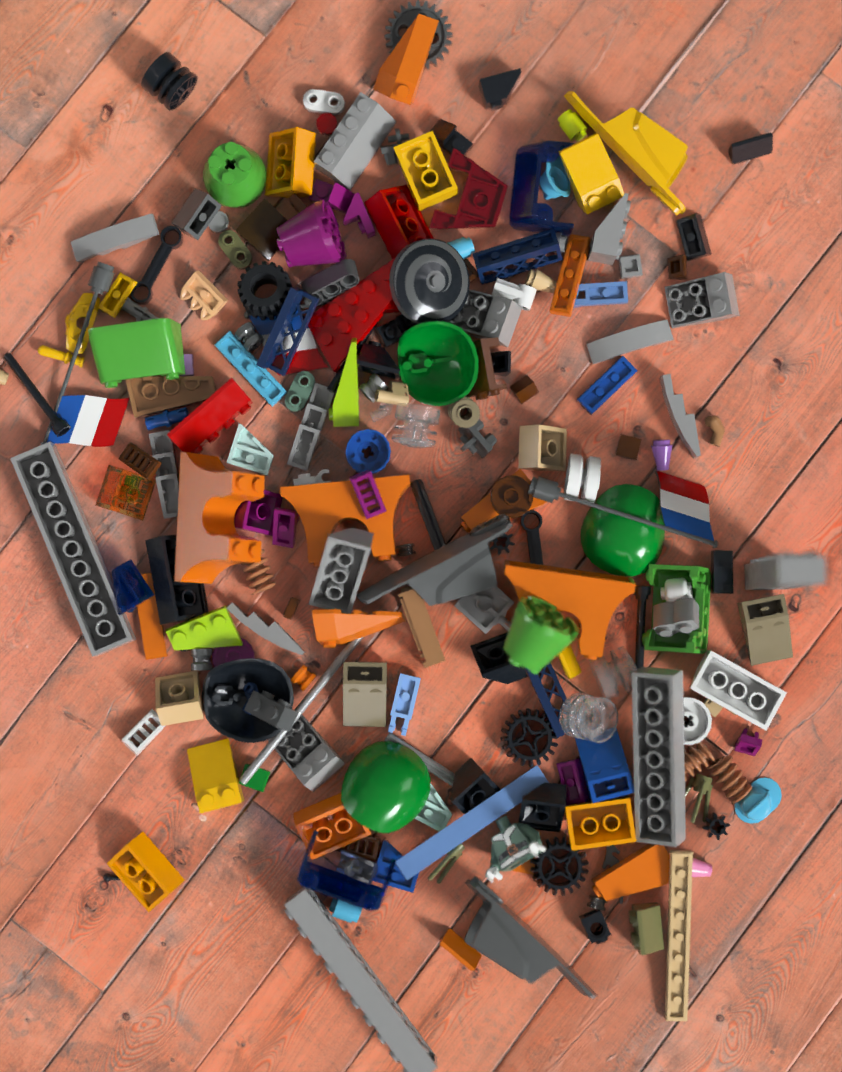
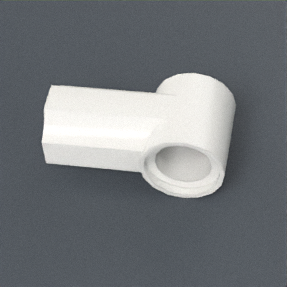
M497 278L492 295L512 299L522 307V310L530 311L537 290L525 284L517 285Z

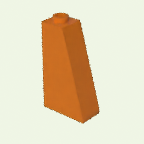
M521 468L511 475L521 477L531 484V480ZM491 493L461 516L460 519L463 522L460 525L467 533L471 532L476 526L499 515L493 509ZM533 497L532 505L528 511L543 506L547 501Z
M647 844L592 878L591 880L594 883L592 889L598 898L602 897L605 901L667 885L669 884L670 856L663 845Z

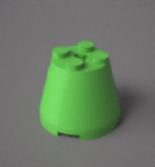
M235 142L222 144L211 153L206 161L203 170L204 185L208 194L222 206L240 208L249 206L259 199L265 189L267 177L265 165L261 157L247 146L236 144Z
M531 595L527 599L522 597L516 607L503 649L510 656L508 659L510 663L517 667L522 665L530 672L538 674L541 669L574 641L579 633L577 625L570 617L565 619L560 612L555 610L556 606Z

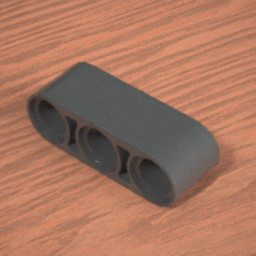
M352 259L341 260L305 279L301 284V288L319 298L320 300L317 305H320L359 283L356 263ZM303 296L305 304L310 306L312 300Z

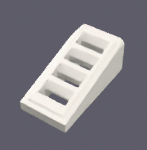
M151 709L122 738V742L138 756L165 726H161L158 714ZM150 718L159 725L157 728L148 721ZM144 724L153 731L151 734L142 727ZM138 730L146 737L145 740L136 734ZM132 737L140 743L138 747L130 740Z

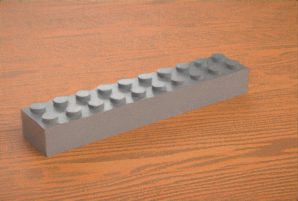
M47 442L10 458L92 657L102 655L137 640L56 445L52 442Z
M306 884L289 897L284 905L286 907L285 913L291 920L295 919L299 924L297 929L304 938L308 937L310 939L312 950L317 956L321 954L325 960L324 966L330 973L334 972L338 977L337 983L340 988L350 993L352 1004L356 1009L361 1008L365 1014L363 1015L364 1020L370 1027L372 1025L378 1032L376 1033L378 1039L383 1045L387 1043L391 1049L389 1053L395 1062L400 1061L403 1065V1072H432L438 1068L437 1056L334 917H332L311 886Z

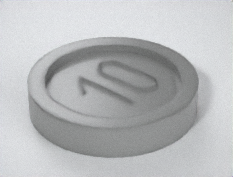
M218 211L208 226L212 231L221 233L228 228L229 219L224 212Z

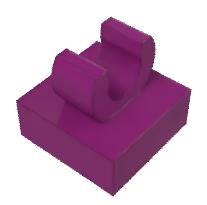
M744 729L735 743L734 751L755 756L762 745L759 733L755 732L753 737L748 736L747 729Z

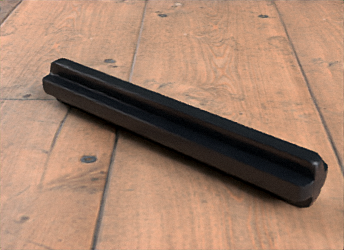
M417 479L412 481L410 485L434 550H437L446 545L423 481Z

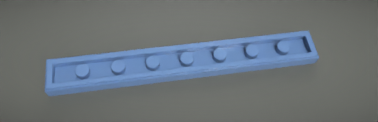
M538 765L534 766L395 861V864L406 881L521 803L524 795L543 783H549Z

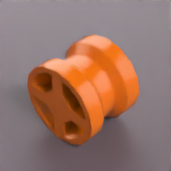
M303 665L292 677L291 682L297 683L300 689L304 691L317 675L310 673L307 670V666Z

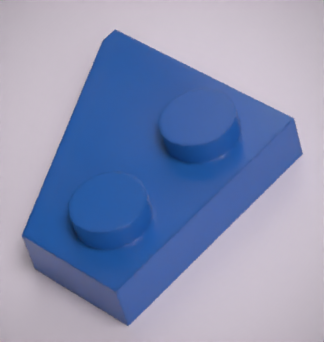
M383 840L377 861V873L372 881L413 893L419 873L406 881L395 864V861L403 857V855L387 840Z

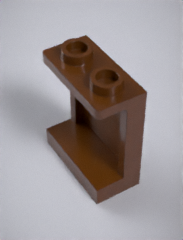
M485 338L474 341L473 343L478 355V375L473 388L467 394V398L475 397L476 400L487 399L488 396L499 395L500 390L506 389L507 386L506 384H496L490 349L500 346L499 338Z

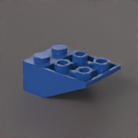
M617 728L575 738L592 803L634 793L631 774Z

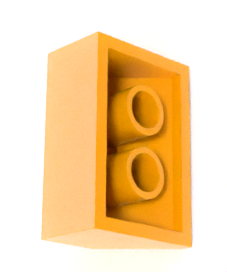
M299 127L269 133L265 196L289 198L294 193L299 198L312 196L316 133Z
M628 797L603 800L595 803L567 805L565 807L564 813L571 851L636 842L631 801Z
M143 831L107 863L148 912L185 881Z

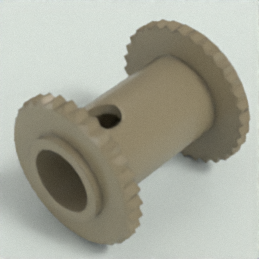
M465 396L461 400L448 405V415L455 425L460 426V428H470L477 423L480 409L470 397L467 398ZM467 407V413L461 416L460 410Z

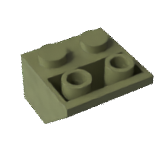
M657 902L631 904L632 910L628 913L629 922L634 927V932L630 934L631 944L634 946V949H637L640 955L663 950L660 905Z

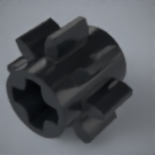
M504 533L498 536L501 539L504 537L506 538V547H503L502 545L497 546V538L491 540L490 542H493V546H491L490 550L496 548L498 550V555L501 554V550H505L506 553H509V549L507 547L509 545H515V543L510 542L509 539L513 536V534H509L507 536Z
M713 812L710 819L704 818L707 823L702 828L709 831L707 837L710 838L714 834L716 839L720 840V835H728L725 830L730 824L724 823L726 816L721 815L717 818L716 813ZM715 821L721 824L720 827H717V831L711 828L715 825Z

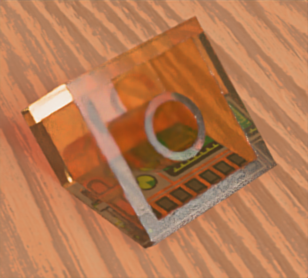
M108 465L95 506L143 521L156 480L151 479L149 481L137 473Z

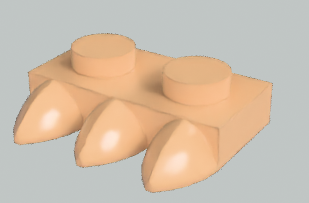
M199 270L194 272L180 294L181 300H187L193 296L191 310H197L203 306L201 320H208L217 315L228 301Z

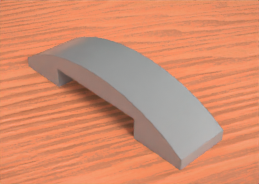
M662 320L588 343L587 348L592 364H597L619 355L652 345L656 346L674 339L668 320Z

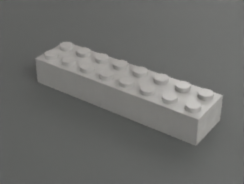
M782 552L750 560L749 564L744 565L745 590H781L826 584L825 556H818V552L795 554V552Z
M640 667L632 672L636 842L677 847L686 840L683 670Z

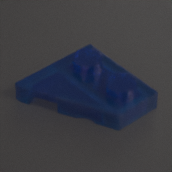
M132 560L121 564L111 571L119 616L154 596V593Z

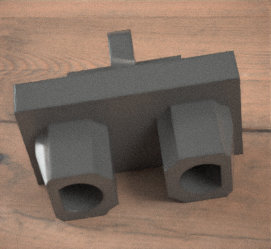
M399 128L395 129L396 135L388 136L389 143L397 142V144L380 146L387 165L398 163L393 147L402 144L401 141L409 140V133L400 134Z
M480 419L472 427H461L458 431L463 435L459 438L464 443L460 448L461 451L464 452L469 449L472 454L477 452L483 459L493 449L492 447L497 442V439L491 433L485 437L481 435L479 431L484 425Z
M342 850L341 859L336 871L366 884H371L372 879L376 876L378 865L376 862Z

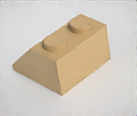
M539 424L520 426L518 468L537 471H566L567 429Z
M198 671L155 678L156 711L161 726L204 719Z

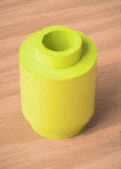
M571 109L565 111L557 119L560 123V128L570 141L576 140L578 142L587 135L585 131L588 127L578 114L572 112Z

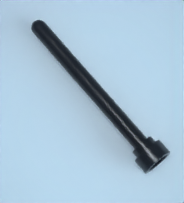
M5 353L4 359L52 422V431L55 435L60 437L66 434L71 429L69 423L57 416L13 355Z
M635 586L634 595H636L635 599H638L635 670L644 667L642 637L645 633L646 599L651 595V587Z

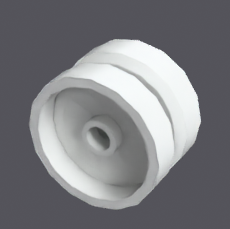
M571 453L567 465L564 494L578 498L581 489V499L595 503L601 477V458L589 456L583 469L582 455Z
M683 697L684 716L688 717V723L684 724V745H693L701 742L708 735L711 729L712 718L709 709L703 702L695 698Z

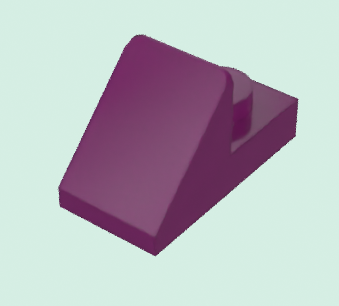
M316 179L312 189V196L309 197V200L316 202L324 199L325 203L328 202L332 209L346 214L354 193L336 182L332 185Z
M358 192L354 194L343 223L346 226L360 220L357 222L361 234L366 233L369 239L376 236L375 229Z
M278 507L274 508L272 545L288 548L294 547L296 525L300 519L296 511Z

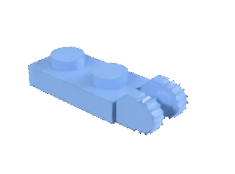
M400 673L390 714L392 717L388 732L393 733L396 726V717L405 719L401 728V735L406 736L421 678Z

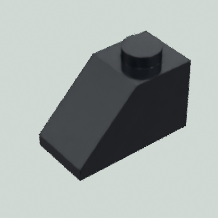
M520 68L479 80V88L485 109L497 110L507 103L521 78Z

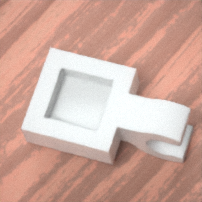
M323 469L317 476H310V473L300 474L298 479H293L294 486L331 482L322 480V476L330 472L328 469Z

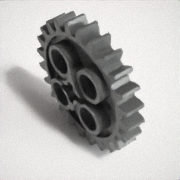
M417 0L416 6L413 7L408 2L407 9L401 5V13L393 12L396 18L388 19L392 26L385 27L386 31L390 32V34H386L384 37L386 40H391L386 43L387 48H395L402 38L399 35V31L403 28L408 29L420 13L439 20L435 32L439 40L431 45L425 67L429 70L430 63L437 66V58L444 61L442 53L449 54L446 46H452V42L447 38L453 37V33L447 32L452 26L451 24H445L448 21V16L441 18L443 14L442 9L435 12V4L428 8L427 1H425L423 6H420L419 0Z

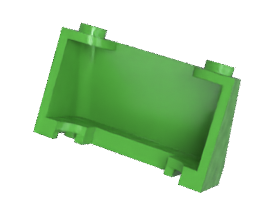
M159 318L88 329L89 341L99 380L102 385H105V388L118 387V383L126 379L161 375L166 376L167 380L178 379L179 375L186 374L181 324L172 319Z
M649 564V569L646 571V581L651 586H654L651 629H648L642 637V643L645 646L644 650L704 654L708 645L711 591L710 569L701 566ZM685 578L687 582H691L693 598L699 605V628L690 633L678 632L670 637L659 636L653 629V606L666 602V600L661 598L660 588L664 587L667 579Z

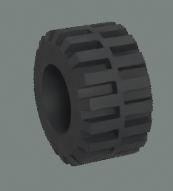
M262 261V265L254 263L253 268L247 267L245 269L247 273H242L240 276L242 281H238L239 289H237L239 297L246 311L249 314L251 313L254 318L257 319L259 316L264 321L266 317L274 320V316L279 315L288 292L292 287L287 272L280 265L276 267V264L273 262L268 265L266 261ZM264 284L277 286L275 293L268 298H258L255 296L257 289Z

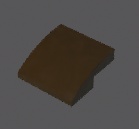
M264 199L241 223L236 231L269 261L280 250L277 244L279 236L276 228L288 220Z

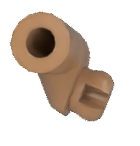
M709 415L705 419V425L711 427L713 431L710 444L720 447L725 428L719 417Z

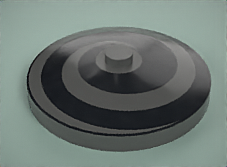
M422 239L410 243L399 252L390 272V291L394 303L406 318L417 324L431 321L448 322L458 315L466 303L470 286L469 273L463 258L455 248L438 239Z

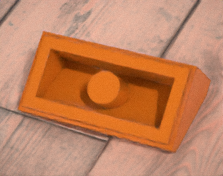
M449 928L439 939L440 945L470 971H474L482 955L476 949L466 944L463 938Z

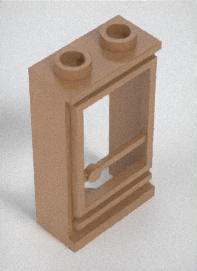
M411 586L402 588V593L398 595L399 598H402L400 601L418 651L423 652L420 656L425 658V662H423L424 667L426 668L445 661L423 598Z

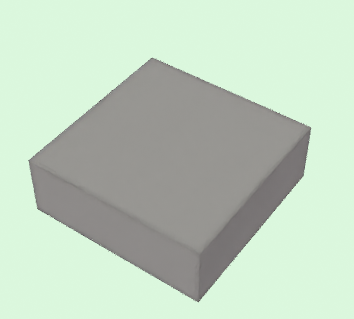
M640 254L619 257L621 279L643 275Z

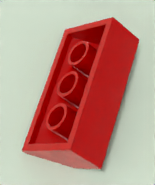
M407 185L379 190L364 202L392 259L397 257L404 247L414 241L434 239L421 212L418 211Z
M231 378L173 428L167 436L182 452L200 454L203 451L202 447L207 442H214L219 437L218 433L223 428H230L235 423L234 419L239 414L244 415L251 409L250 405L253 402L234 379Z

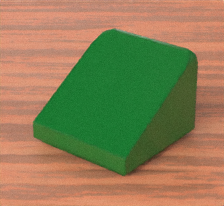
M245 764L241 776L251 764ZM259 767L246 785L240 781L239 784L264 792L270 771Z

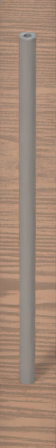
M363 637L348 642L295 710L299 713L294 724ZM282 729L281 732L272 737L239 778L240 782L244 785L247 784L288 731Z

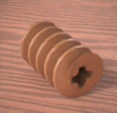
M261 557V563H241V565H248L243 569L244 573H250L246 580L253 581L249 585V589H256L251 595L271 589L276 584V582H269L273 574L266 573L271 567L263 565L268 560L267 557Z
M701 742L696 743L697 749L690 745L688 747L689 753L684 750L685 781H687L686 773L692 777L695 776L694 768L699 772L702 771L701 764L708 768L709 759L716 763L709 749Z
M723 756L717 759L716 763L712 762L707 769H715L711 775L720 776L716 783H725L721 790L729 789L726 797H734V800L731 802V804H734L748 795L752 785H745L747 778L741 777L743 773L741 770L735 771L738 765L730 763L733 759L732 756Z

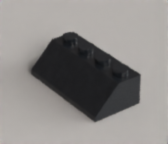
M176 534L145 540L160 625L190 620L209 612L203 583L174 582Z

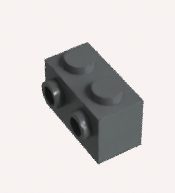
M195 188L172 221V224L185 235L199 240L222 205L209 194Z
M253 690L244 710L277 728L290 732L299 712L290 708L291 704L280 698L278 701L274 700L275 695L263 690L262 693Z

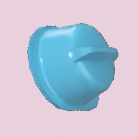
M555 153L547 157L546 170L539 178L543 197L546 200L560 196L568 197L571 191L560 155Z
M765 777L755 780L751 783L752 789L748 795L735 803V812L742 821L750 824L758 823L777 808L781 801L782 793L778 783L773 779Z

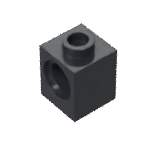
M599 908L579 916L592 944L595 942L596 944H601L608 940L611 932ZM598 922L601 923L602 928L599 932L594 933L590 930L591 925Z

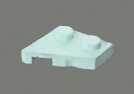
M239 424L226 463L268 476L274 455L242 424Z
M430 783L429 797L415 819L439 832L446 827L452 813Z

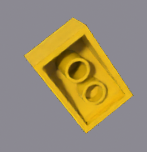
M433 131L393 147L418 211L458 194V187Z
M598 133L559 151L577 204L587 215L623 197L624 192L619 177Z
M229 738L187 749L193 787L200 814L244 801Z

